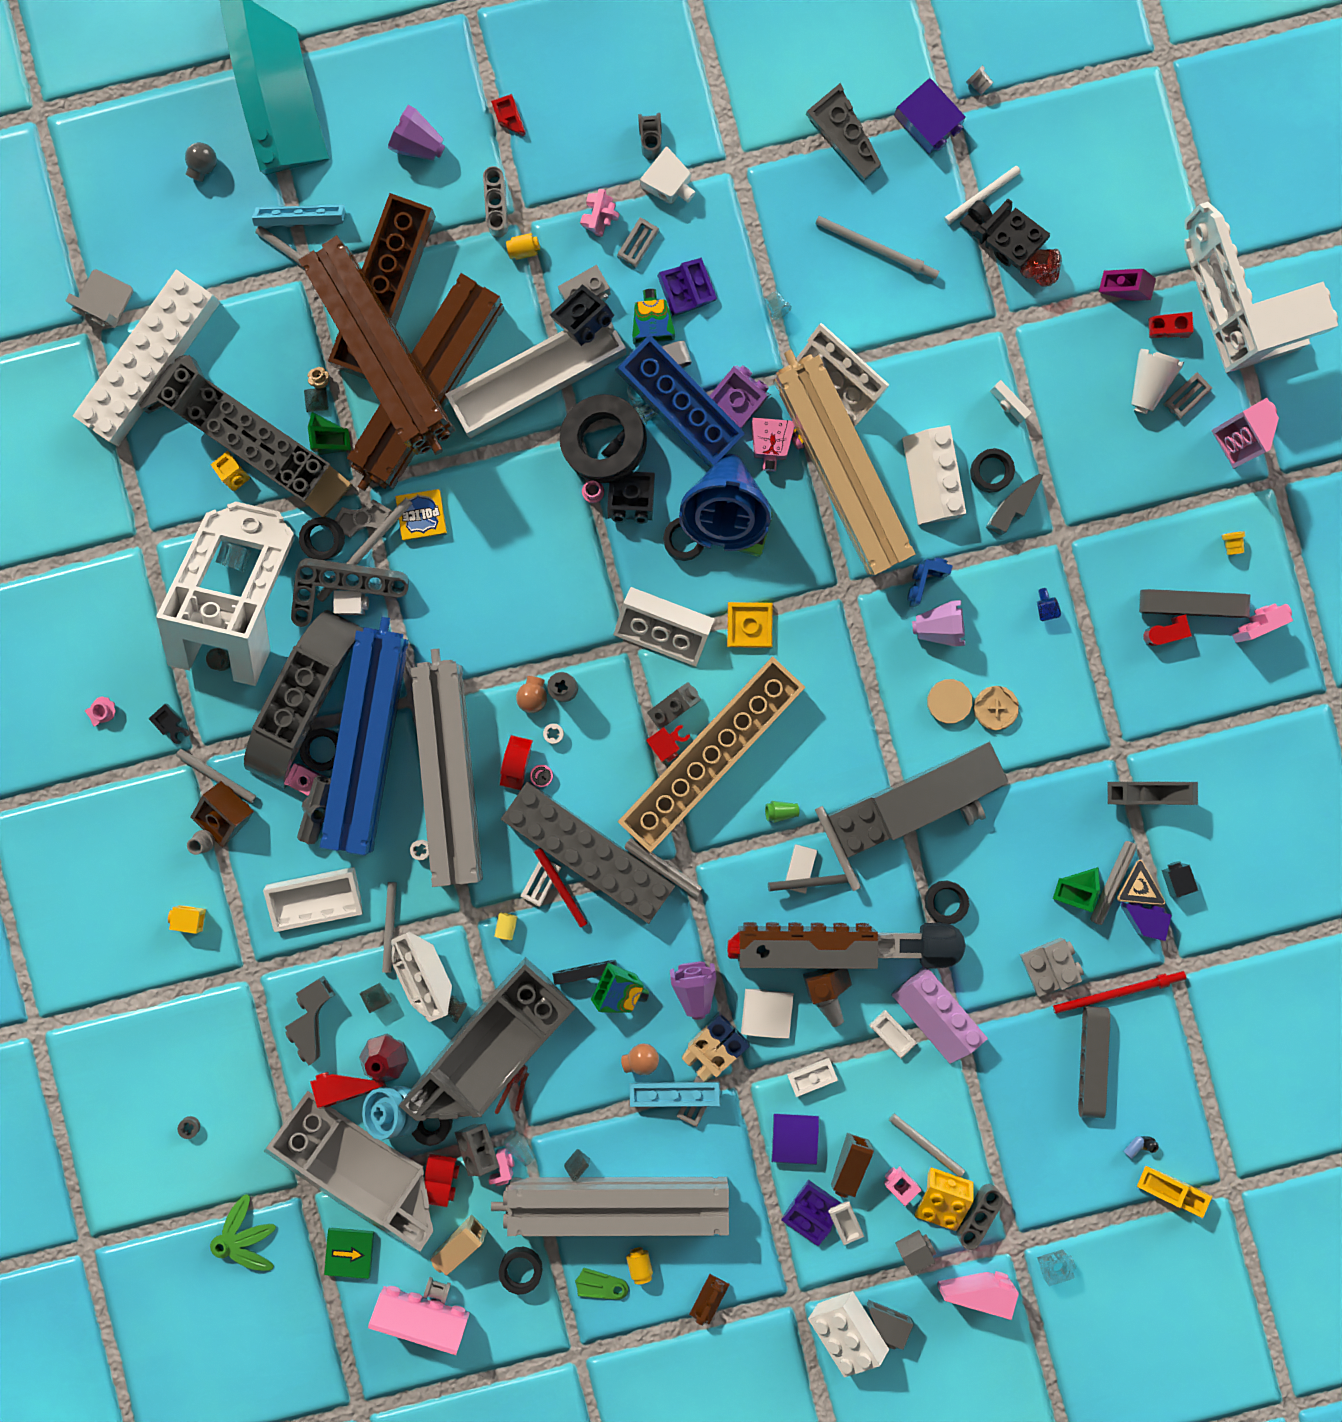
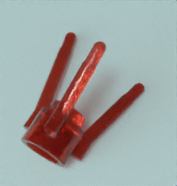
M523 1065L507 1084L495 1109V1114L500 1112L513 1084L519 1083L521 1080L515 1111H519L526 1080L529 1076L526 1065Z

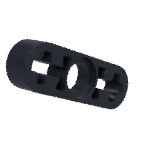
M607 960L553 972L554 984L558 985L602 976L608 963L617 966L616 960Z

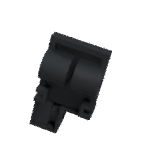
M1007 199L994 214H992L990 208L984 202L977 200L969 208L968 214L960 222V225L977 237L980 244L986 241L985 247L987 249L990 247L994 250L996 258L1004 265H1013L1020 270L1050 238L1048 231L1020 210L1015 208L1012 211L1013 202L1010 199Z

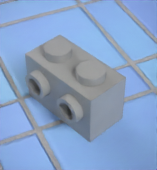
M597 265L558 286L559 294L563 301L582 284L603 301H606L609 298L608 295L611 294L610 287Z

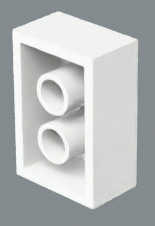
M853 1291L818 1303L808 1318L843 1377L879 1367L889 1351V1348Z

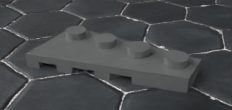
M839 83L807 110L806 115L864 181L880 168L881 162L869 138L866 137L860 120L857 119L841 83Z

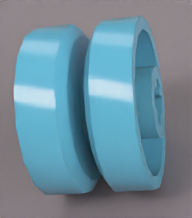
M393 1086L390 1088H378L372 1090L366 1096L362 1117L367 1132L373 1138L384 1140L393 1137H404L415 1131L419 1121L414 1120L399 1107L401 1101L411 1090L409 1087Z

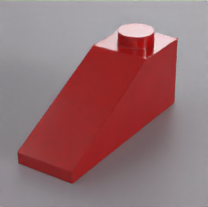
M329 1072L316 1075V1080L310 1081L316 1106L319 1109L368 1094L378 1088L386 1087L384 1082L334 1074L329 1075Z

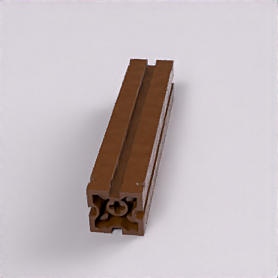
M336 235L322 244L323 248L318 252L313 250L298 260L305 269L308 278L393 426L398 431L403 443L410 447L417 455L419 453H426L430 449L433 450L435 455H438L443 451L438 440L440 442L447 440L456 430L449 421L363 270L357 263L353 253Z
M460 273L456 284L452 286L411 353L442 408H444L448 401L445 394L457 387L497 322V317L504 310L499 295L486 287L483 288L476 281ZM380 403L347 459L352 462L350 467L364 476L357 487L365 492L372 480L384 489L387 486L394 489L398 479L405 472L415 453L403 443L398 431L393 426Z

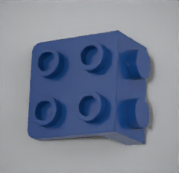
M934 558V560L925 559L918 566H915L912 579H915V584L913 588L910 587L907 601H910L909 606L916 607L920 604L927 575L945 578L951 574L953 565L947 564L948 561L945 559Z

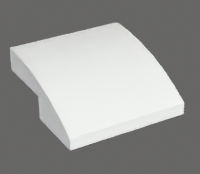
M745 989L741 1034L789 1038L794 994L791 992L768 991L766 989Z

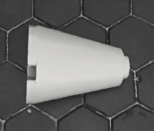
M1140 349L1131 405L1135 406L1134 411L1147 414L1148 411L1153 412L1183 367L1184 362H1179V359L1159 352L1152 355L1149 354V350Z

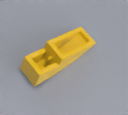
M1145 1166L1137 1184L1138 1188L1201 1218L1204 1217L1212 1195L1148 1166Z

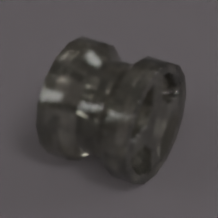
M213 648L207 653L206 662L211 669L225 671L231 667L228 650Z
M452 995L450 997L448 1015L444 1017L452 1018V1021L457 1024L468 1003L464 1001L459 1002Z

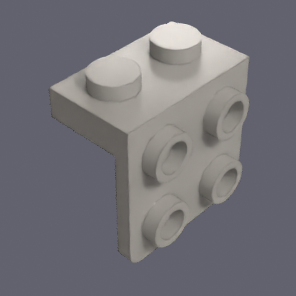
M95 269L91 272L79 298L69 293L66 302L72 306L71 310L83 317L87 314L92 317L91 320L101 326L107 324L115 328L133 293V288Z

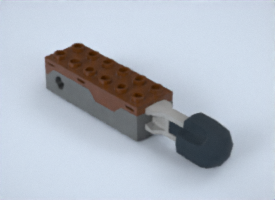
M744 922L743 926H738V932L728 940L727 954L730 959H738L740 968L878 969V958H920V963L924 968H948L961 960L966 945L960 930L946 923H924L920 927V933H878L869 923H856V927H849L847 923H833V927H826L824 923L817 922L811 923V926H803L802 923L790 922L788 926H781L777 922H767L766 926H758L756 922ZM760 945H764L766 951L759 953L757 948Z

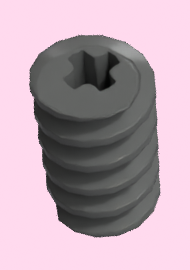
M558 672L548 680L547 688L552 698L560 702H568L575 698L578 692V684L574 677L565 672ZM565 682V685L568 686L567 691L563 690L562 693H560L561 690L558 688V685H563Z

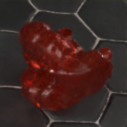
M1056 248L1038 250L1026 263L1027 265L1020 269V273L1025 278L1035 279L1036 283L1043 287L1051 286L1059 278L1062 263L1060 250Z

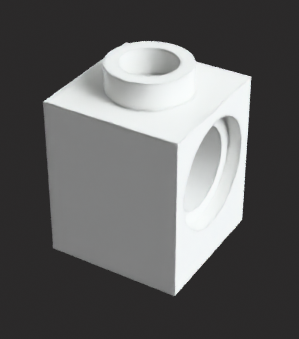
M334 591V614L365 615V610H368L369 607L368 596H365V593Z

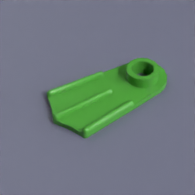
M583 1268L575 1280L578 1296L620 1300L628 1293V1285L623 1279L588 1268ZM619 1286L622 1288V1291L616 1293L614 1288Z

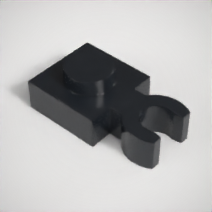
M164 704L148 718L163 735H167L170 732V738L175 744L181 743L177 738L179 732H182L184 736L190 735L186 728L179 727L178 724L183 720L169 704Z

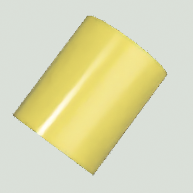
M499 913L494 936L500 939L513 940L518 916Z

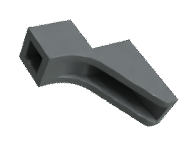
M324 976L296 993L299 1006L302 1009H306L307 1013L285 1027L288 1040L291 1043H295L300 1059L303 1062H307L308 1066L320 1057L319 1012L324 1003L335 995Z

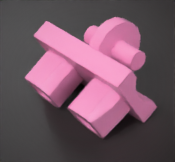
M599 189L598 193L588 194L586 203L589 208L593 209L592 215H582L580 222L585 229L591 230L599 237H603L605 226H610L611 220L616 221L619 219V213L614 211L616 204L612 203L613 198L606 194V190Z

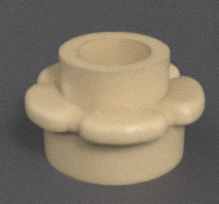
M317 367L309 371L308 383L320 389L328 384L329 373L323 367Z

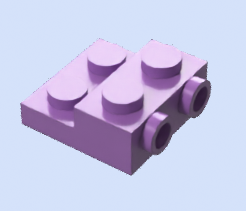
M738 365L733 366L710 395L715 403L740 428L746 424L771 395L767 392L769 387L761 380L756 382L750 377L752 372L744 365L741 367Z

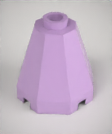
M961 600L950 601L916 616V621H912L913 634H918V639L955 647L965 646V640L960 639L964 638L963 635H965L962 608H957L958 605H961Z

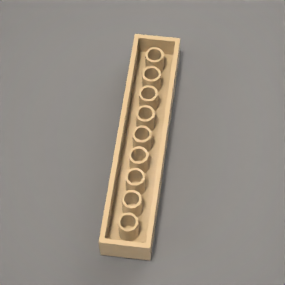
M772 656L618 820V823L651 853L806 687Z

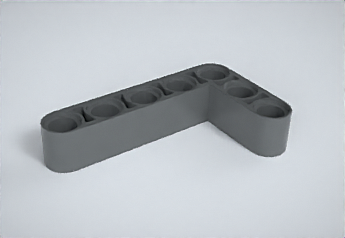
M305 558L299 562L296 571L291 620L299 627L307 626L311 622L316 586L390 597H402L408 591L409 579L406 574L399 571ZM308 567L313 571V574L306 575L301 569ZM332 571L336 574V577L328 578L324 573ZM354 574L358 576L359 580L353 582L347 576ZM379 578L381 583L374 585L370 582V579ZM395 581H401L404 584V586L401 588H396L393 586L392 583ZM306 589L310 592V595L303 596L299 590ZM303 610L307 612L308 616L301 617L297 614V611Z

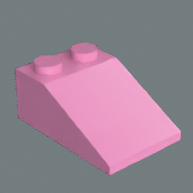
M995 1271V1274L984 1272L938 1281L937 1284L944 1301L1012 1320L1019 1295L1010 1278H1008L1009 1276Z

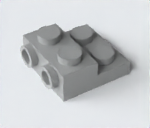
M1060 937L1020 954L1038 997L1082 982L1081 975H1084V972L1079 962L1075 963L1072 955L1075 954V951L1070 941L1066 942L1065 939Z

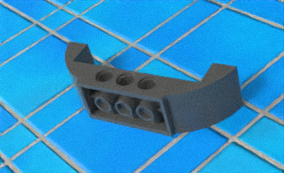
M182 361L178 362L154 396L156 400L302 501L306 500L330 466L324 459L303 447Z
M329 610L322 612L311 623L296 646L293 647L252 727L253 730L244 755V767L246 770L284 789L287 785L284 782L292 768L290 766L347 655L355 645L356 631L363 632L362 627Z

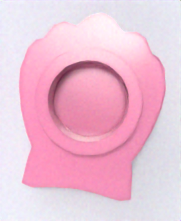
M98 697L91 707L85 710L94 727L114 718L116 712L115 703L107 697Z

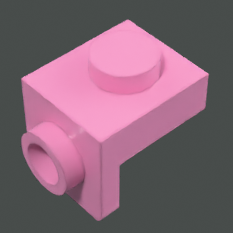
M507 1147L498 1149L496 1153L500 1172L490 1175L488 1179L489 1185H505L513 1176L514 1158L512 1153L508 1154Z

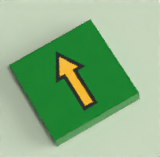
M329 1228L324 1275L369 1279L371 1276L374 1231Z

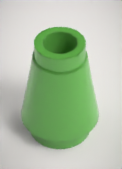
M778 801L767 803L765 805L766 820L776 823L799 817L798 803Z

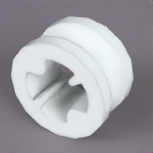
M549 724L545 727L543 736L547 742L556 744L563 739L564 731L560 725ZM550 728L559 730L560 734H557L559 735L558 739L548 738L547 734H550L548 732Z
M426 840L415 841L410 847L411 856L416 860L428 858V842ZM423 844L425 845L424 849H427L426 854L423 853L419 856L416 854L418 851H415V847Z

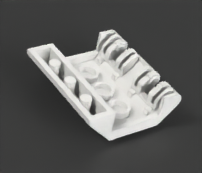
M820 323L796 359L799 362L800 359L812 354L813 358L818 355L820 356L823 366L826 368L855 428L885 393L889 384L827 327Z

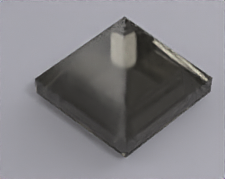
M326 387L304 390L306 412L329 410Z

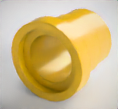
M1245 531L1222 535V540H1225L1227 555L1244 553L1243 537H1245Z

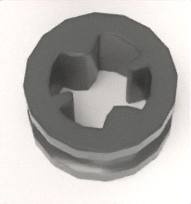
M193 1116L185 1117L178 1125L179 1135L184 1139L193 1138L200 1130L199 1120ZM187 1123H189V1126L191 1124L194 1126L191 1133H188L189 1130L185 1131L184 1129Z

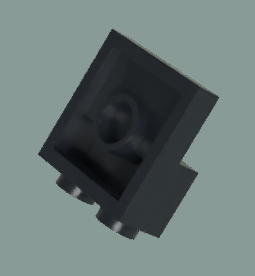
M583 284L550 314L551 318L580 346L590 343L594 339L595 333L602 327L609 326L612 318L615 316L609 306Z
M631 472L620 480L609 482L608 518L617 523H622L625 519H633L639 524L653 520L655 473Z

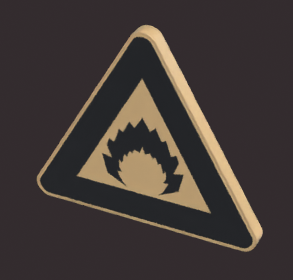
M1136 861L1117 897L1118 901L1153 905L1165 904L1163 896L1143 861Z

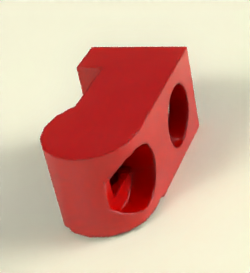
M1192 312L1158 315L1148 319L1150 338H1189L1193 333Z
M1186 614L1171 618L1172 625L1165 627L1157 625L1147 628L1143 635L1144 641L1150 646H1157L1192 636Z

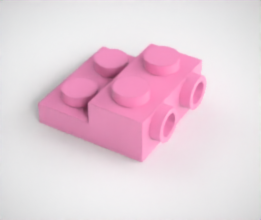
M1274 603L1256 609L1254 611L1255 615L1249 617L1251 623L1238 627L1239 632L1232 636L1235 643L1253 640L1293 621L1291 608L1288 604L1277 606Z

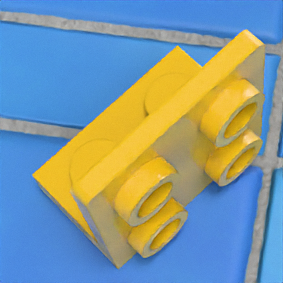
M931 1167L927 1176V1190L915 1211V1217L957 1231L973 1203V1181Z

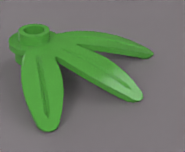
M247 1194L243 1195L229 1212L223 1226L222 1235L216 1236L211 1241L210 1250L217 1258L229 1256L238 1264L249 1269L259 1271L272 1270L273 1264L271 1261L252 1251L240 1248L263 1240L276 1228L274 1224H263L236 1234L245 1218L250 1203V1196ZM218 1244L223 1245L224 1250H221Z

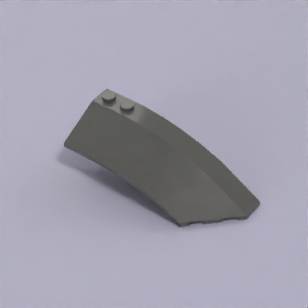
M525 957L446 1045L401 1101L399 1107L416 1121L430 1118H439L440 1120L458 1119V1117L472 1116V1118L482 1117L484 1112L529 1058L575 1010V1006L540 969Z

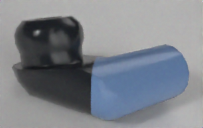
M1137 1136L1123 1152L1133 1159L1140 1150L1155 1153L1159 1148V1144L1150 1136Z

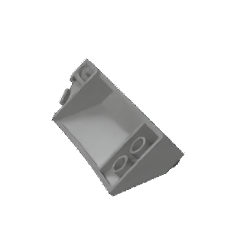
M307 1091L264 1152L347 1209L420 1252L433 1233L427 1190L425 1189L423 1166L379 1139L373 1138L367 1131L332 1107L317 1108L314 1095Z

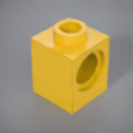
M183 905L173 907L168 914L169 930L195 934L202 932L206 909Z

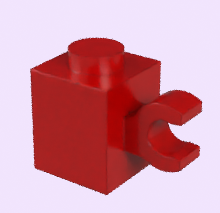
M683 725L677 726L670 734L663 727L646 740L661 762L666 760L669 763L678 756L676 751L680 748L675 741L685 742L690 738L689 734L683 738L678 735V731L683 728Z

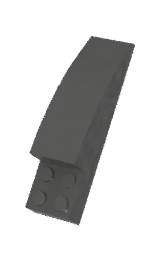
M987 742L827 816L846 856L849 858L888 839L895 840L1001 787L1008 783V780L991 743Z

